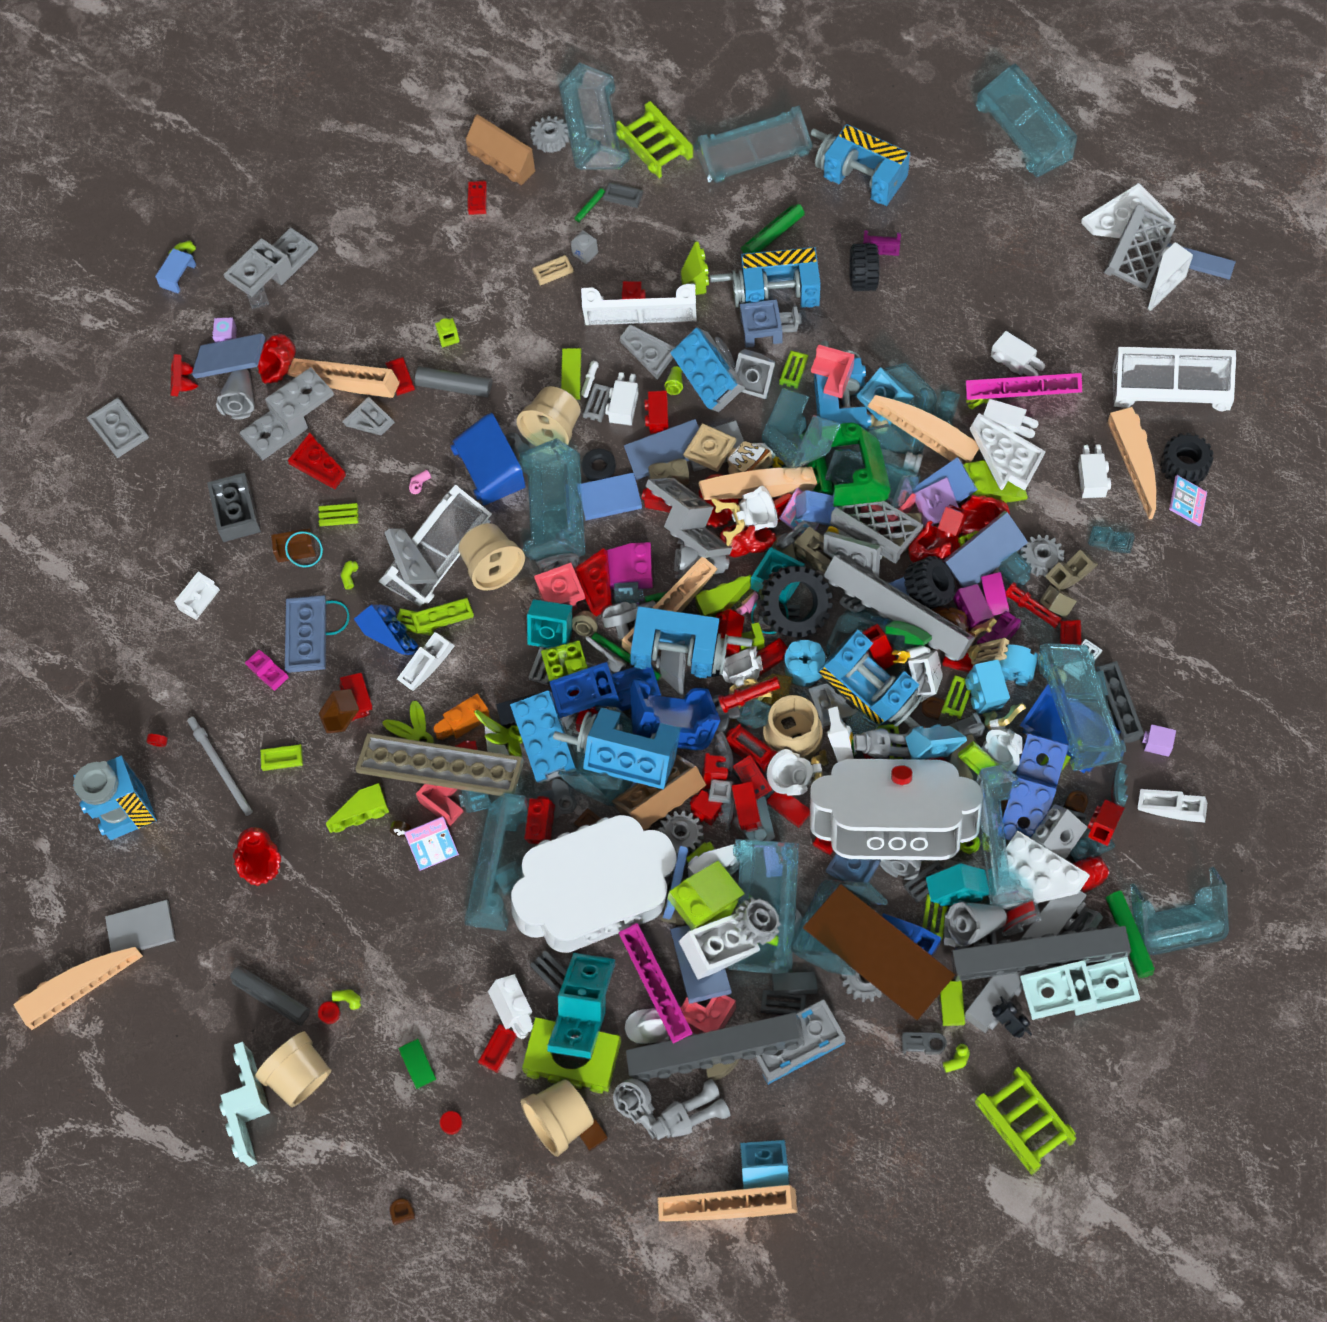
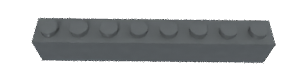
M1117 924L1106 926V929L1097 930V928L1092 927L1078 933L1071 930L1057 936L1050 933L1036 939L1023 937L1020 941L1002 940L994 945L981 943L977 947L972 948L959 946L952 950L951 954L955 981L1049 969L1085 960V963L1126 958L1131 952L1126 927H1119Z
M796 1013L688 1036L674 1044L670 1040L626 1050L629 1076L632 1079L645 1083L655 1077L668 1078L673 1073L686 1074L696 1068H712L714 1064H731L735 1062L734 1060L742 1058L750 1060L754 1059L756 1055H773L778 1050L783 1049L795 1050L799 1046L805 1045L801 1019Z

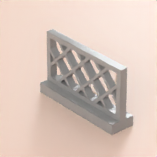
M1138 204L1125 226L1104 273L1109 276L1113 274L1146 290L1176 225L1144 210L1145 207ZM1143 217L1150 219L1152 226L1145 228L1142 222ZM1164 226L1170 230L1168 234L1161 236L1158 227ZM1154 229L1157 238L1149 240L1146 231ZM1142 232L1145 241L1137 243L1135 234ZM1159 240L1161 249L1154 252L1151 243ZM1147 244L1150 253L1142 255L1139 246ZM1135 248L1138 257L1130 259L1127 251ZM1151 256L1154 264L1153 266L1146 267L1143 258ZM1139 260L1143 269L1134 271L1131 262ZM1128 264L1130 273L1125 274L1119 271L1120 266ZM1144 272L1146 276L1145 283L1139 281L1136 274Z
M885 501L840 506L839 508L836 507L831 513L830 524L857 540L881 546L880 555L895 564L900 559L902 552L923 529V524ZM871 505H879L883 511L872 512ZM868 506L869 512L858 514L857 507ZM854 507L855 514L850 515L843 512L845 508ZM887 515H896L899 521L888 522ZM884 516L885 522L875 523L873 517ZM870 517L871 524L864 525L860 522V518ZM903 525H912L915 527V530L905 532ZM900 526L901 533L891 534L890 527ZM886 527L888 534L880 535L876 532V528ZM903 537L904 543L901 546L893 543V538Z

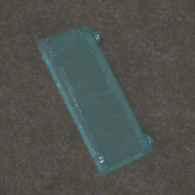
M1016 63L1009 66L978 93L977 109L983 113L988 111L1025 154L1027 157L1026 167L1036 178L1073 159L1077 135Z
M557 438L520 453V467L528 475L531 541H525L523 547L524 555L535 562L564 554H575V557L585 555L580 454Z
M1047 643L1040 645L1037 666L1040 674H1043V677L1047 679L1069 743L1068 750L1071 752L1072 757H1074L1073 760H1070L1073 771L1122 761L1124 752H1126L1125 742L1120 740L1094 667L1093 653H1089L1087 645Z
M504 793L489 805L464 922L467 926L507 931L509 921L503 913V900L493 892L506 830L517 831V826L520 823L527 822L528 803L524 795Z
M736 839L733 855L737 861H740L738 886L745 893L738 899L737 908L742 902L748 901L752 897L754 900L761 898V900L767 901L775 908L781 925L777 928L779 930L777 946L768 943L762 945L759 942L760 951L730 965L728 970L774 974L792 972L799 843Z

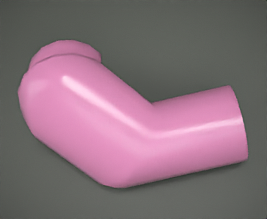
M428 470L411 478L409 485L411 493L419 494L421 492L423 482L431 478Z

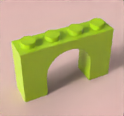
M535 1017L522 1066L526 1076L533 1079H539V1077L548 1078L547 1081L555 1084L566 1079L577 1089H581L584 1086L590 1088V1091L595 1093L609 1092L621 1044L620 1036L599 1032L593 1055L588 1063L577 1069H566L559 1066L553 1060L552 1052H548V1042L556 1022Z

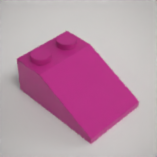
M651 542L630 543L607 550L611 590H618L619 588H653Z

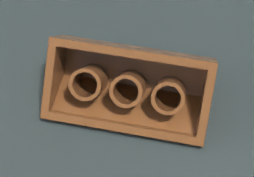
M478 114L475 116L466 138L468 152L472 156L480 158L485 164L494 167L497 172L508 176L511 181H516L522 185L535 172L532 148Z
M677 755L664 789L637 783L612 800V803L622 815L632 817L638 821L643 831H645L658 819L664 818L672 809L681 806L689 797L698 794L706 784L697 766Z

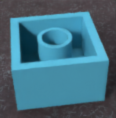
M999 660L979 663L973 666L965 679L966 688L971 691V705L973 709H976L978 715L989 713L993 710H1001L1010 699Z

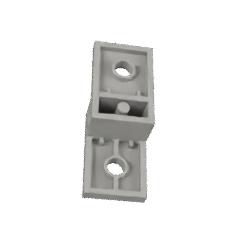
M290 228L273 245L261 238L224 273V277L252 297L270 279H273L282 286L318 250V247ZM295 248H296V251H295V252H292V253H289V252H288L290 249H295ZM248 272H255L251 276L246 275Z
M310 367L268 396L265 401L269 412L239 432L240 436L263 461L307 430L308 427L304 416L334 396V393ZM306 389L312 390L309 394H303V391ZM265 433L271 434L267 439L261 438Z
M674 478L648 479L646 487L652 491L653 495L661 497L667 505L672 507L664 525L671 535L680 538L686 546L696 550L697 554L703 558L730 555L732 547L727 546L723 540L705 528L714 508L712 505Z

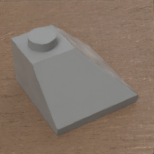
M743 349L739 352L735 372L746 387L741 392L767 399L776 362L763 354Z
M680 641L675 644L685 645V641ZM661 650V656H657V668H660L662 677L679 695H684L686 653Z

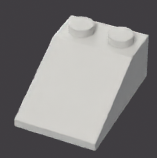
M1176 242L1170 248L1166 247L1161 254L1162 259L1158 264L1159 270L1148 306L1150 311L1187 276L1193 254Z
M747 840L705 852L699 857L695 856L688 863V877L693 876L718 860L730 876H732L752 858V843Z
M737 913L691 930L679 940L698 980L760 951L758 944L754 945L753 939L746 941L747 936L745 934L740 935L741 928L735 927L739 923L734 920Z

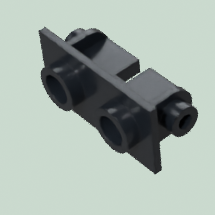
M1000 996L1002 1004L995 1005L992 1008L993 1016L1002 1025L1005 1024V1028L1013 1037L1021 1038L1024 1032L1031 1036L1032 1033L1028 1027L1031 1024L1024 1014L1019 1015L1017 1013L1018 1009L1012 1001L1007 1002Z

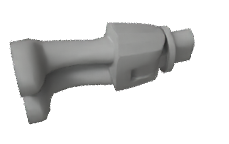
M912 726L905 734L889 733L883 728L863 732L861 735L854 734V749L876 759H887L888 756L911 759L908 747L891 746V743L907 745L905 737L912 732L913 728L919 726Z
M712 1079L707 1080L703 1084V1090L700 1094L683 1103L673 1102L657 1117V1121L650 1124L657 1140L665 1136L670 1138L692 1133V1127L714 1117L725 1119L730 1116L729 1108L722 1098L691 1116L687 1114L719 1098L718 1088Z

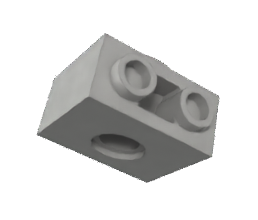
M1054 804L1042 823L1037 827L1031 839L1066 859L1087 829V826L1068 809Z

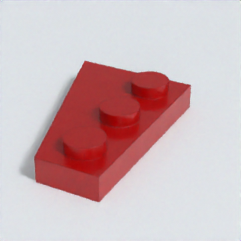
M311 433L307 435L288 459L289 465L333 489H336L346 476L345 471L329 456Z
M604 548L574 568L590 611L596 617L603 613L605 608L612 605L608 551Z

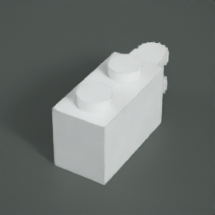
M1007 331L992 346L991 357L996 362L1004 364L1012 372L1018 373L1021 376L1023 374L1038 376V372L1035 369L1042 371L1045 368L1044 363L1036 358V349Z
M619 372L614 388H610L609 398L611 402L607 403L606 415H609L610 423L632 425L639 394L638 383H635L636 374H631L629 382H624V373Z
M989 399L983 415L1016 435L1033 438L1035 435L1034 430L1027 427L1034 429L1039 424L1035 419L1025 416L1026 409Z
M1100 444L1095 445V454H1090L1088 445H1083V454L1080 455L1078 462L1082 498L1106 497L1107 491L1111 489V479L1107 478L1109 464L1108 461H1105Z
M515 974L495 980L488 993L505 1029L512 1027L517 1037L521 1039L526 1038L533 1028V1023H531L529 1017L532 1010Z

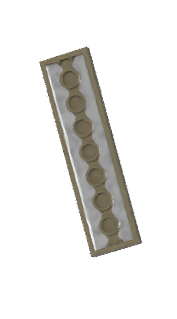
M367 733L355 770L360 774L513 798L524 759L523 757Z

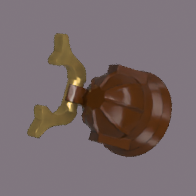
M945 607L932 609L938 615L974 636L975 639L983 631L990 633L992 627L997 622L992 617L987 622L975 626L969 632L965 612L953 607L949 609ZM978 645L970 646L967 653L972 660H975L976 654L981 649Z

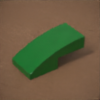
M894 620L886 625V634L905 636V644L924 646L932 640V636L929 633L906 622Z
M415 1039L398 1048L416 1089L436 1080L419 1039Z

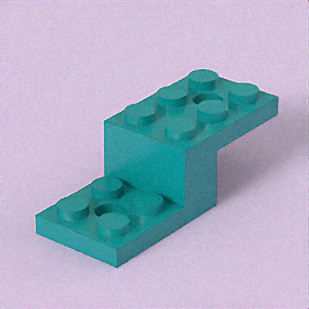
M573 953L558 995V1017L548 1042V1052L591 1059L605 1016L606 992L615 968V959ZM572 1035L579 1036L578 1038H571Z

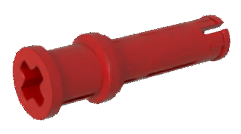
M1013 582L1006 591L1007 598L1016 602L1019 608L1025 607L1055 629L1062 618L1031 598V593L1024 592ZM1035 608H1038L1039 610H1041L1042 612H1044L1045 614H1047L1049 617H1047L1046 615H1044L1043 613H1041L1040 611H1038V610L1035 609Z
M774 676L746 689H735L731 694L726 696L720 695L718 699L724 713H727L729 709L739 705L742 707L747 701L780 689L781 686L777 676Z

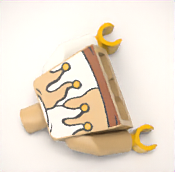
M743 442L737 449L733 447L727 456L729 474L768 469L771 465L773 468H782L781 465L785 464V458L782 456L776 457V453L764 443Z

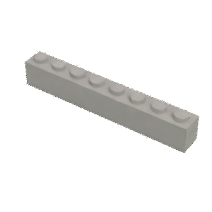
M842 554L833 557L823 577L828 579L829 584L843 588L845 590L844 593L851 597L859 598L864 606L875 608L880 616L906 622L923 629L932 636V640L928 642V645L935 650L940 649L945 652V656L951 660L958 661L964 658L975 639L971 634Z
M1080 891L1078 894L1050 900L1023 937L1036 939L1050 933L1054 934V936L1060 935L1063 929L1068 931L1075 921L1072 917L1076 912L1080 914L1087 905L1084 902L1087 895ZM1037 970L993 976L966 1011L965 1019L984 1033L989 1028L994 1030L999 1021L993 1016L992 1008L995 1005L1002 1004L1000 996L1007 1002L1014 995L1019 996L1023 991L1020 976L1037 972Z

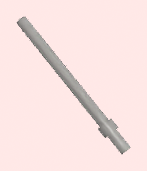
M190 717L187 722L194 731L195 739L202 744L246 816L250 815L253 812L209 742L206 731L199 726L195 717Z

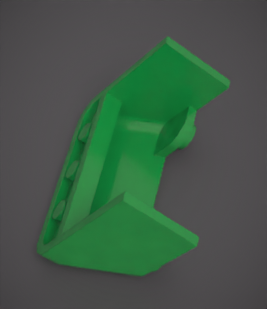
M856 423L821 426L820 448L859 444L864 469H858L854 472L853 483L834 485L833 507L881 502L887 500L890 496L891 488L879 440Z

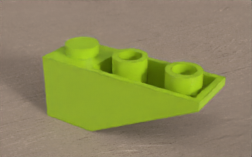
M751 575L738 577L733 582L722 583L709 591L703 590L698 595H695L696 606L700 615L716 618L717 613L731 609L751 588Z
M379 783L359 790L326 822L330 833L341 832L346 827L352 825H361L371 818H381L389 812Z

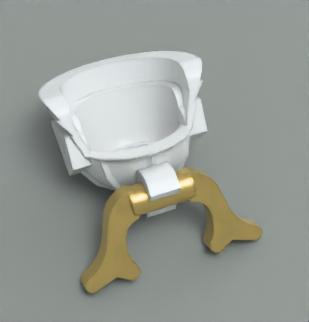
M760 486L754 492L742 495L743 499L739 505L733 502L724 503L716 498L712 499L716 506V513H720L725 508H729L733 512L732 517L734 522H736V529L723 532V535L726 537L727 546L732 545L734 537L744 530L745 525L747 527L755 526V531L765 527L777 526L776 508L770 493L764 486Z
M757 646L747 648L725 658L724 680L734 684L730 687L729 694L733 693L735 689L743 690L759 683L757 679L763 667L761 656L756 657ZM773 692L758 697V700L761 701L764 697H771Z
M1024 703L1016 706L1012 705L1010 712L1000 719H995L998 716L995 710L983 714L985 718L984 724L991 731L987 733L982 749L1001 765L1002 770L999 773L1013 772L1019 766V754L1023 752L1022 736L1010 729H1006L1005 726L1011 723L1017 714L1026 708Z
M783 749L779 751L768 765L767 780L770 787L775 792L787 794V796L803 795L807 791V786L811 783L812 777H815L816 780L823 776L821 764L823 766L829 764L826 758V750L820 751L819 755L813 757L811 764L805 758H800V754L793 753L792 750Z

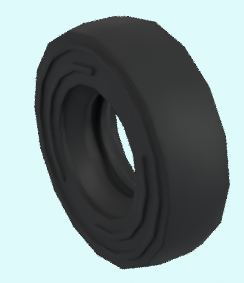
M600 448L587 452L581 464L584 475L591 481L610 478L616 469L615 458L611 452ZM595 460H603L606 463V467L603 470L596 471L592 468V463Z

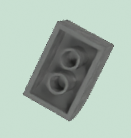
M245 473L207 482L217 529L223 542L261 532L252 492Z

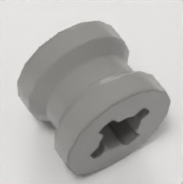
M907 451L903 470L911 469L915 473H919L923 454L915 455L911 451Z

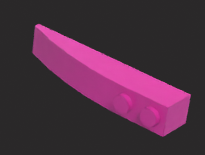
M1082 373L966 381V400L1082 392Z
M638 923L618 932L672 1043L674 1044L693 1034Z

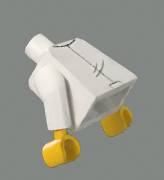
M917 646L907 649L906 652L898 650L892 652L893 655H899L898 659L893 661L895 663H905L907 658L909 659L912 678L919 684L916 689L918 691L916 696L920 694L923 696L921 702L937 693L943 677L937 650H931L925 646Z

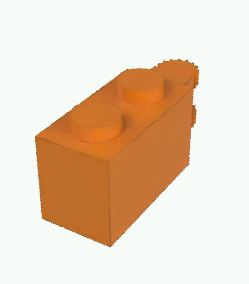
M478 693L443 714L444 719L434 725L433 730L436 733V738L443 740L454 735L458 739L482 724L476 717L475 710H479L491 718L487 706Z

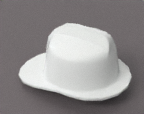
M656 1008L635 1011L626 1020V1035L635 1043H658L670 1039Z

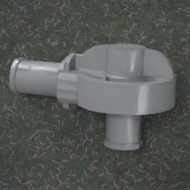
M652 600L641 605L628 602L613 604L603 611L602 621L604 627L616 626L618 639H622L629 633L627 623L633 620L636 621L638 606L653 608L656 603Z
M631 1078L623 1081L615 1088L613 1093V1101L617 1111L625 1117L631 1118L635 1124L637 1122L639 1124L642 1123L651 1138L654 1139L655 1135L650 1124L656 1121L652 1115V1111L655 1108L651 1104L649 1089L643 1082Z

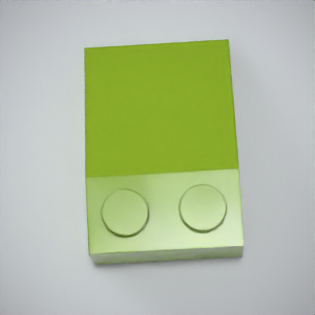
M986 461L963 464L978 489L971 495H984L1003 500L1005 503L1028 499L1026 489L1023 490L1009 481L1001 490Z
M718 860L669 891L667 899L690 929L694 930L702 927L745 893Z

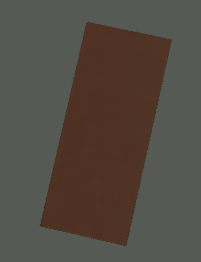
M842 884L837 887L803 926V929L916 1020L923 1015L955 976L953 972Z

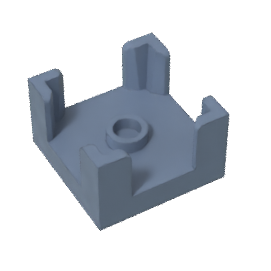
M777 299L740 304V320L744 329L745 348L754 347L755 338L773 336V344L782 343L783 330Z

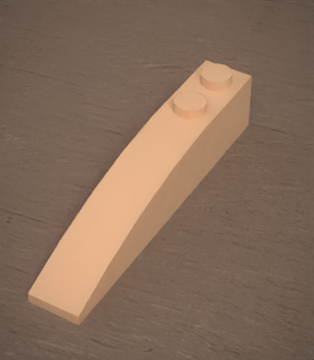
M297 358L293 359L287 373L289 376L296 378L311 367L330 388L391 398L394 397L399 385V381L391 369Z
M875 395L867 406L950 461L958 457L962 464L971 463L979 449L975 439L968 437L957 427L914 406Z
M1132 407L1111 412L1108 419L1109 428L1149 519H1153L1156 510V481L1146 431L1141 428L1139 415L1135 414Z
M812 467L760 469L719 476L699 482L704 500L714 498L739 499L744 494L754 492L760 486H764L771 497H782L787 493L793 495L796 488L802 491H812L817 485Z
M701 557L660 599L653 609L682 612L717 571V568L706 558ZM635 626L622 639V648L629 654H631Z
M132 947L89 960L49 981L42 982L37 986V989L29 994H24L13 1005L25 1025L33 1030L143 956L136 947Z
M791 1185L661 1197L658 1198L659 1221L714 1220L797 1213L796 1190Z

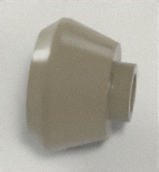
M590 611L579 612L572 619L573 630L581 636L593 635L598 629L596 616Z

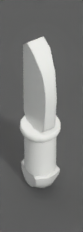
M597 361L590 363L589 371L586 374V380L581 392L585 398L589 394L592 382L595 379L596 370L599 367Z

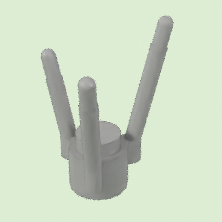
M589 636L585 637L588 642L608 658L607 663L612 674L623 671L626 668L627 663L625 660L607 648L603 649ZM586 662L587 667L589 668L596 666L594 664Z

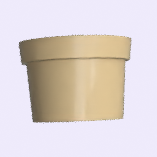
M552 386L545 387L538 393L531 404L527 405L518 415V429L533 445L546 451H562L568 446L572 437V430L581 412L577 400L565 390Z
M485 523L474 527L464 535L459 543L458 550L468 568V574L474 586L480 590H494L506 585L518 575L525 562L524 552L515 542L510 541L501 529L492 523Z
M789 695L777 700L772 705L762 731L763 743L777 752L789 749L793 753L800 754V758H805L806 760L812 758L819 751L823 742V728L815 706L808 699L797 695ZM792 717L796 725L789 729H784L781 721ZM797 734H801V735H802V736H799V737H796V738H793V739H792V737L795 736V735H797Z
M305 1031L298 1033L280 1046L255 1074V1078L264 1086H269L290 1107H294L304 1101L331 1073V1069L312 1046L313 1041Z
M566 1079L559 1081L538 1094H531L521 1099L522 1109L531 1127L545 1147L556 1157L561 1155L568 1148L569 1143L594 1123L585 1101L575 1087Z

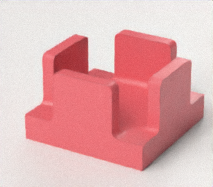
M571 563L534 576L542 601L572 605V611L577 609L576 602L585 599L584 592Z

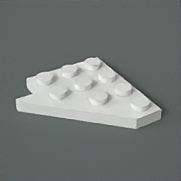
M1138 183L1082 218L1081 223L1092 235L1120 238L1133 210L1138 204L1144 206V210L1172 224L1175 219ZM1143 217L1144 227L1152 226L1151 220ZM1158 227L1161 236L1166 235L1163 231L1166 227ZM1154 229L1146 231L1149 240L1157 238ZM1142 232L1135 234L1136 240L1145 241Z
M978 413L970 427V431L999 488L1003 490L1009 481L1025 490L1046 451Z
M1017 831L988 874L987 881L989 889L999 894L993 905L1009 910L1033 901L1035 904L1078 894L1090 875Z

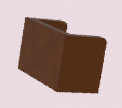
M310 528L271 535L273 553L278 563L290 561L285 551L288 538L299 531L312 533ZM302 533L293 536L289 540L287 549L292 560L316 556L313 536Z
M351 689L339 690L331 693L318 714L326 733L345 732L359 711Z

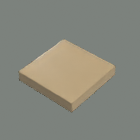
M702 423L684 452V457L718 472L736 443V438Z

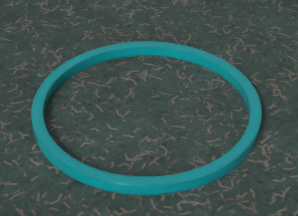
M299 531L288 538L285 551L288 559L293 564L299 567H311L321 559L323 546L319 538L313 533ZM297 534H309L319 542L321 553L318 560L314 563L301 565L293 561L289 556L288 542Z
M779 599V601L784 605L786 609V618L788 619V608L786 604L781 599ZM757 602L755 603L751 611V620L753 624L755 623L753 619V613L757 606ZM762 631V633H764V634H774V633H777V632H774V631H773V632H765V631Z
M326 601V604H339L343 606L347 611V621L345 625L336 632L326 633V635H335L343 631L348 625L350 618L349 611L347 607L341 602Z

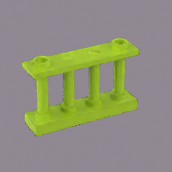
M651 101L645 104L644 116L625 127L620 121L616 122L618 138L620 140L623 139L648 166L649 171L652 174L655 173L658 178L662 177L661 166L679 155H683L687 160L693 157V145ZM647 122H652L655 126L637 138L630 133ZM657 133H662L665 136L664 139L648 149H645L641 144ZM673 144L676 149L659 160L652 156L653 153L666 145Z
M1017 1067L1013 1073V1076L1016 1078L1014 1081L992 1097H987L985 1093L977 1097L975 1104L1029 1173L1033 1175L1040 1169L1041 1164L1039 1162H1041L1040 1159L1064 1140L1071 1146L1076 1140V1134L1069 1124L1065 1125L1031 1083L1032 1078L1025 1070L1022 1071ZM1022 1086L1030 1097L1008 1114L1001 1115L996 1109L998 1107L997 1104ZM1037 1104L1045 1115L1021 1133H1015L1011 1128V1122ZM1051 1122L1059 1133L1036 1151L1032 1150L1030 1152L1025 1145L1026 1140Z

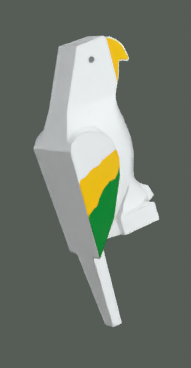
M838 706L829 708L831 726L827 733L838 762L845 759H854V755L857 752L854 749L852 730L850 726L842 721Z

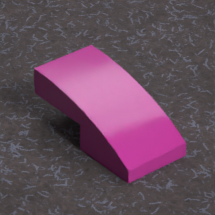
M1001 572L982 576L986 602L993 616L1002 614L1004 611L1010 612Z
M260 650L245 662L246 666L274 691L289 678L283 670L276 666Z

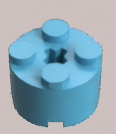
M810 640L795 641L789 645L785 653L784 670L786 676L795 685L802 687L812 686L823 677L818 673L825 663V653L821 645Z
M1008 645V652H1004L1007 658L999 661L1005 682L1007 680L1016 681L1015 683L1019 686H1027L1028 682L1034 678L1038 654L1036 652L1034 655L1031 654V649L1023 646Z

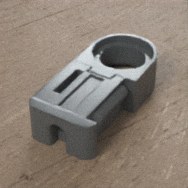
M904 1032L902 1034L903 1054H906V1051L925 1052V1055H939L946 1048V1038L940 1033ZM938 1038L942 1041L943 1046L940 1049H933L930 1041Z

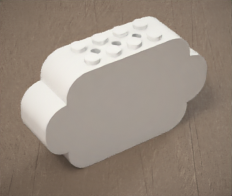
M845 759L833 766L831 775L822 776L811 785L810 830L816 837L831 841L833 850L838 855L849 859L946 860L954 857L959 852L960 843L971 841L979 834L982 790L974 780L959 777L956 767L943 760ZM899 765L911 768L913 772L912 781L906 785L894 783L891 780L892 769Z
M625 815L615 816L610 819L608 817L602 818L597 821V824L591 826L584 825L573 833L566 832L552 841L544 840L540 842L538 846L530 849L525 854L522 861V879L512 889V915L518 929L530 937L544 936L551 948L566 953L618 934V932L636 923L641 925L657 918L663 911L667 886L671 882L672 873L677 861L672 842L660 831H643L638 821Z

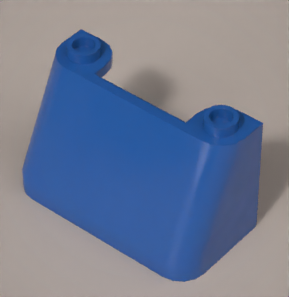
M493 413L483 416L452 440L451 450L454 456L458 455L463 460L475 484L474 495L477 501H482L484 506L526 488L520 464Z
M633 680L630 687L633 734L650 738L653 733H657L660 724L664 723L681 728L678 748L703 750L710 745L721 720L709 689L694 688L687 693L685 699L649 695L651 689L647 682Z
M1048 684L1020 724L1024 728L1022 732L1026 735L1031 733L1069 744L1067 755L1076 763L1074 767L1083 773L1092 771L1121 732L1062 691Z

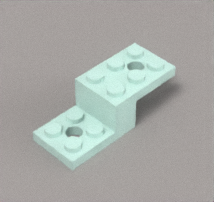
M1128 957L1086 966L1085 960L1020 976L1032 1020L1074 1010L1075 1015H1080L1140 1000ZM1109 978H1114L1118 981L1119 985L1111 989L1106 985V981ZM1046 987L1052 988L1054 991V995L1050 998H1045L1041 994V991Z
M243 1042L234 1045L236 1052L233 1053V1057L237 1066L240 1065L242 1070L239 1073V1077L244 1087L222 1094L220 1109L223 1116L226 1115L228 1119L226 1129L228 1135L233 1137L235 1143L232 1144L235 1157H239L240 1162H244L250 1167L257 1164L245 1122L269 1114L270 1110L262 1084L255 1078L258 1070L253 1054Z

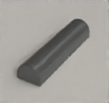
M418 366L415 375L416 386L487 398L493 383L492 378L421 366Z
M1115 661L1097 666L1100 678H1103L1105 692L1121 731L1123 741L1131 743L1141 739L1144 736V732L1118 662Z
M242 966L236 967L230 974L233 985L297 1025L302 1026L310 1014L308 1007Z

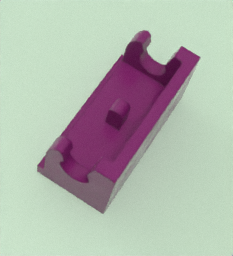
M864 230L863 244L875 243L879 255L899 256L901 232H897L896 238L868 236V230Z
M978 584L957 590L953 601L958 610L965 612L969 632L975 626L983 624L994 617Z
M1004 611L992 627V631L990 633L986 632L977 641V644L1002 638L1010 640L1019 630L1021 620Z

